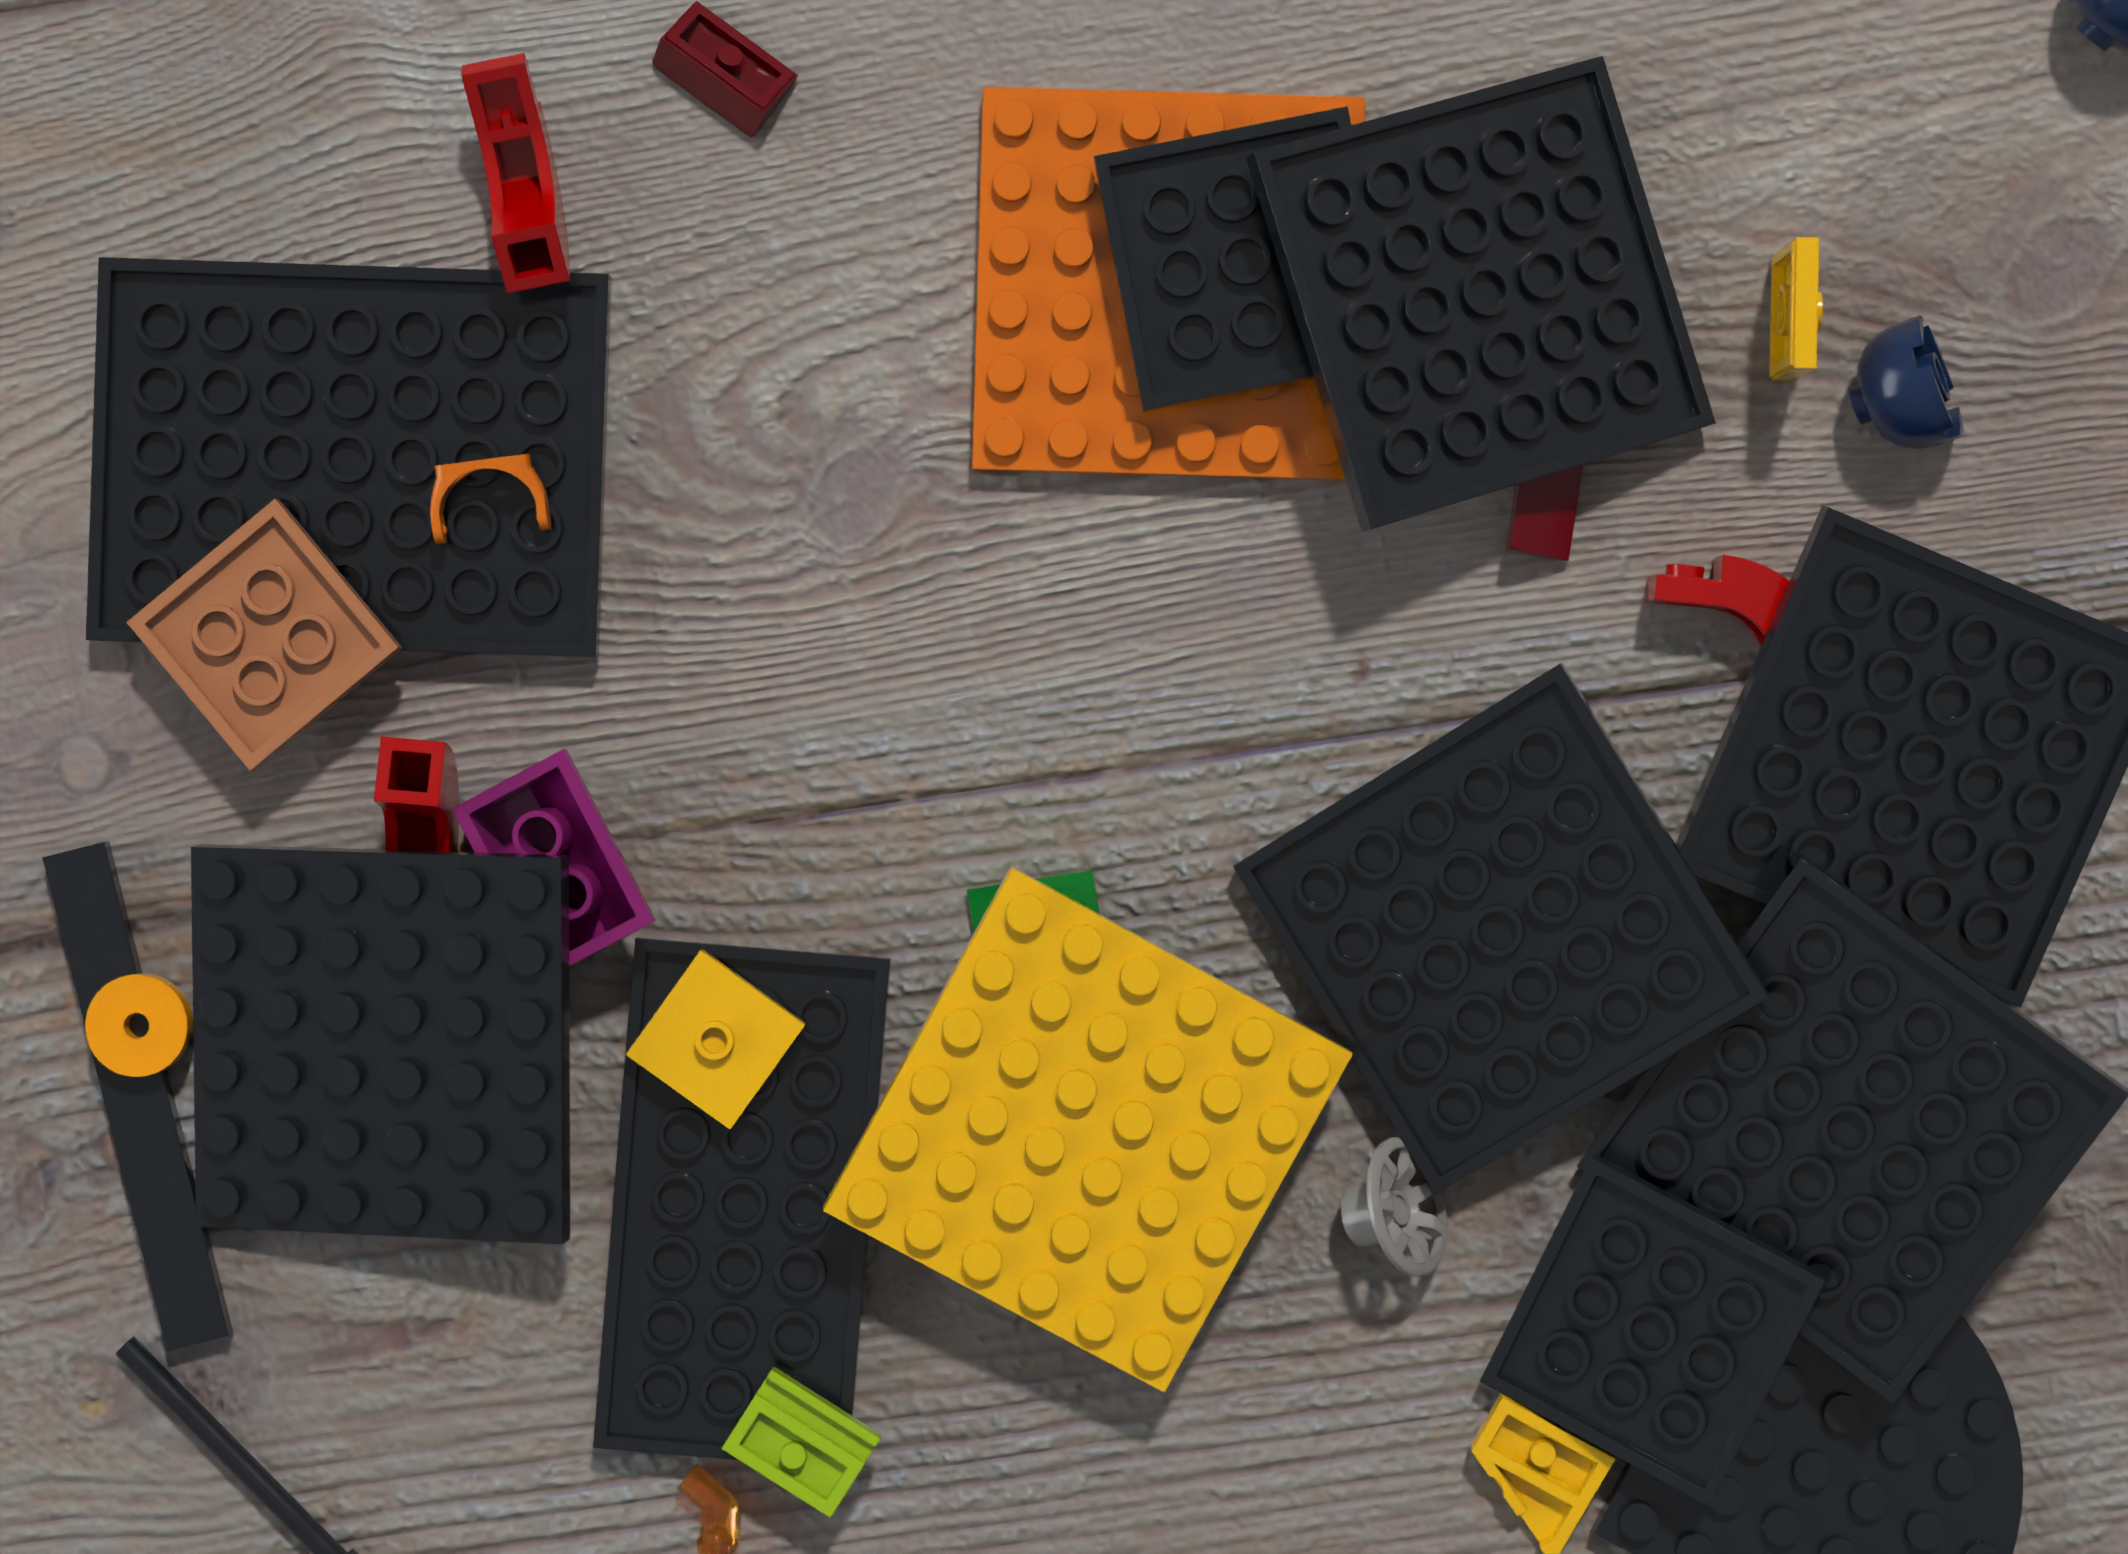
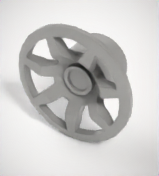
M1392 1137L1381 1142L1375 1149L1369 1163L1367 1182L1352 1184L1345 1189L1341 1199L1342 1222L1348 1237L1358 1247L1365 1248L1380 1245L1387 1258L1398 1270L1410 1276L1426 1275L1436 1268L1445 1250L1447 1240L1445 1198L1443 1190L1435 1194L1426 1179L1414 1186L1409 1184L1417 1170L1416 1162L1400 1137ZM1395 1149L1400 1150L1397 1167L1389 1158L1390 1153ZM1433 1196L1436 1216L1420 1211L1419 1203ZM1416 1230H1421L1435 1237L1430 1254L1427 1240ZM1406 1245L1409 1246L1416 1263L1404 1256L1403 1251Z

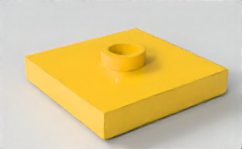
M1796 237L1771 257L1769 378H1772V381L1794 382L1817 369V333L1820 330L1823 315L1822 293L1818 291L1819 237Z
M702 949L626 1055L725 1127L731 1129L803 1030L806 1023Z

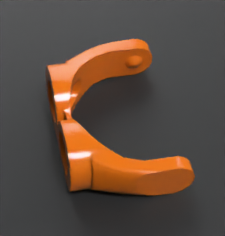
M530 454L434 466L436 480L431 495L430 518L435 544H444L447 541V527L445 526L443 510L445 499L449 492L466 475L481 469L505 471L520 479L530 489L535 499L536 520L538 521L540 531L551 530L547 493L541 479L531 465Z

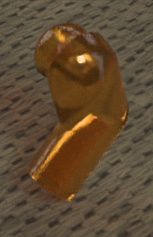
M696 1464L676 1489L701 1509V1536L696 1540L697 1550L699 1554H732L735 1552L741 1539L740 1503L730 1491Z

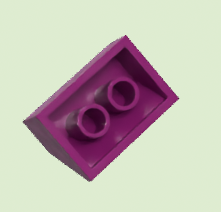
M562 749L452 808L474 852L569 855V968L656 921L567 749Z

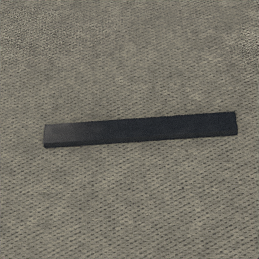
M109 841L42 857L84 1025L89 1005L102 987L119 977L142 973ZM136 1013L130 1020V1029L136 1036L143 1037L148 1032L149 1022L144 1015ZM92 1052L166 1349L170 1351L229 1336L233 1333L208 1230L207 1227H199L196 1223L195 1178L167 1069L143 1077L124 1076L109 1070Z

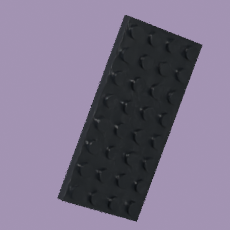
M637 937L635 938L626 1053L702 949L806 1023L803 1030L731 1129L725 1127L625 1054L593 1448L738 1460L721 1448L773 1366L851 1416L854 1414L868 1235L824 1212L823 1205L879 1106L891 958Z

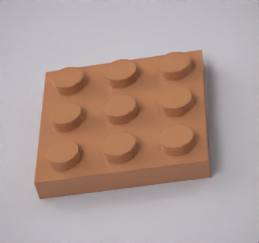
M278 499L272 500L126 622L249 771L259 769L402 649L398 641Z

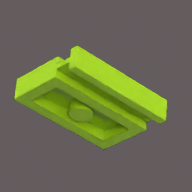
M773 1366L721 1449L831 1518L882 1435Z

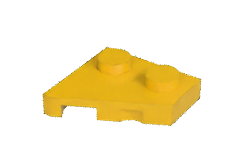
M1502 1393L1499 1394L1471 1443V1452L1488 1476L1495 1479L1503 1491V1497L1515 1514L1522 1517L1539 1541L1540 1549L1544 1554L1561 1553L1615 1461V1455Z

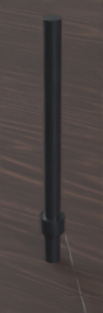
M135 1336L116 1352V1356L312 1554H358L353 1548L347 1552Z

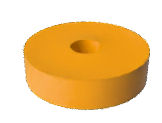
M146 973L126 975L107 983L92 999L85 1020L86 1038L94 1056L109 1070L129 1077L149 1076L171 1067L185 1053L193 1032L191 1008L184 994L165 978ZM136 1013L144 1015L149 1022L148 1032L143 1037L136 1036L130 1029V1020Z

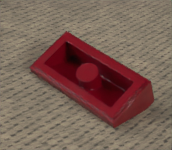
M695 1L660 38L652 60V64L657 70L749 137L755 136L763 127L798 78L795 72L698 1Z
M1583 465L1515 485L1505 552L1569 561Z

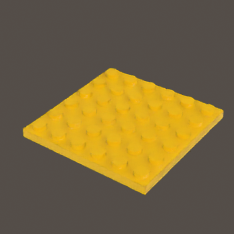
M1010 866L824 1203L823 1211L1165 1393L1353 1053L1349 1049Z

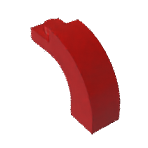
M521 53L462 65L461 77L479 139L489 186L492 210L491 238L506 292L512 293L570 281L569 245L559 180L541 101L538 102L526 55Z
M1729 555L1713 558L1711 579H1703L1704 567L1683 564H1666L1665 575L1655 574L1648 577L1646 603L1706 608L1725 612L1746 625L1757 639L1760 647L1789 583L1788 579L1766 566L1741 557Z
M381 736L373 801L381 807L384 815L385 850L458 852L459 822L452 808L459 805V785L453 750L446 742Z

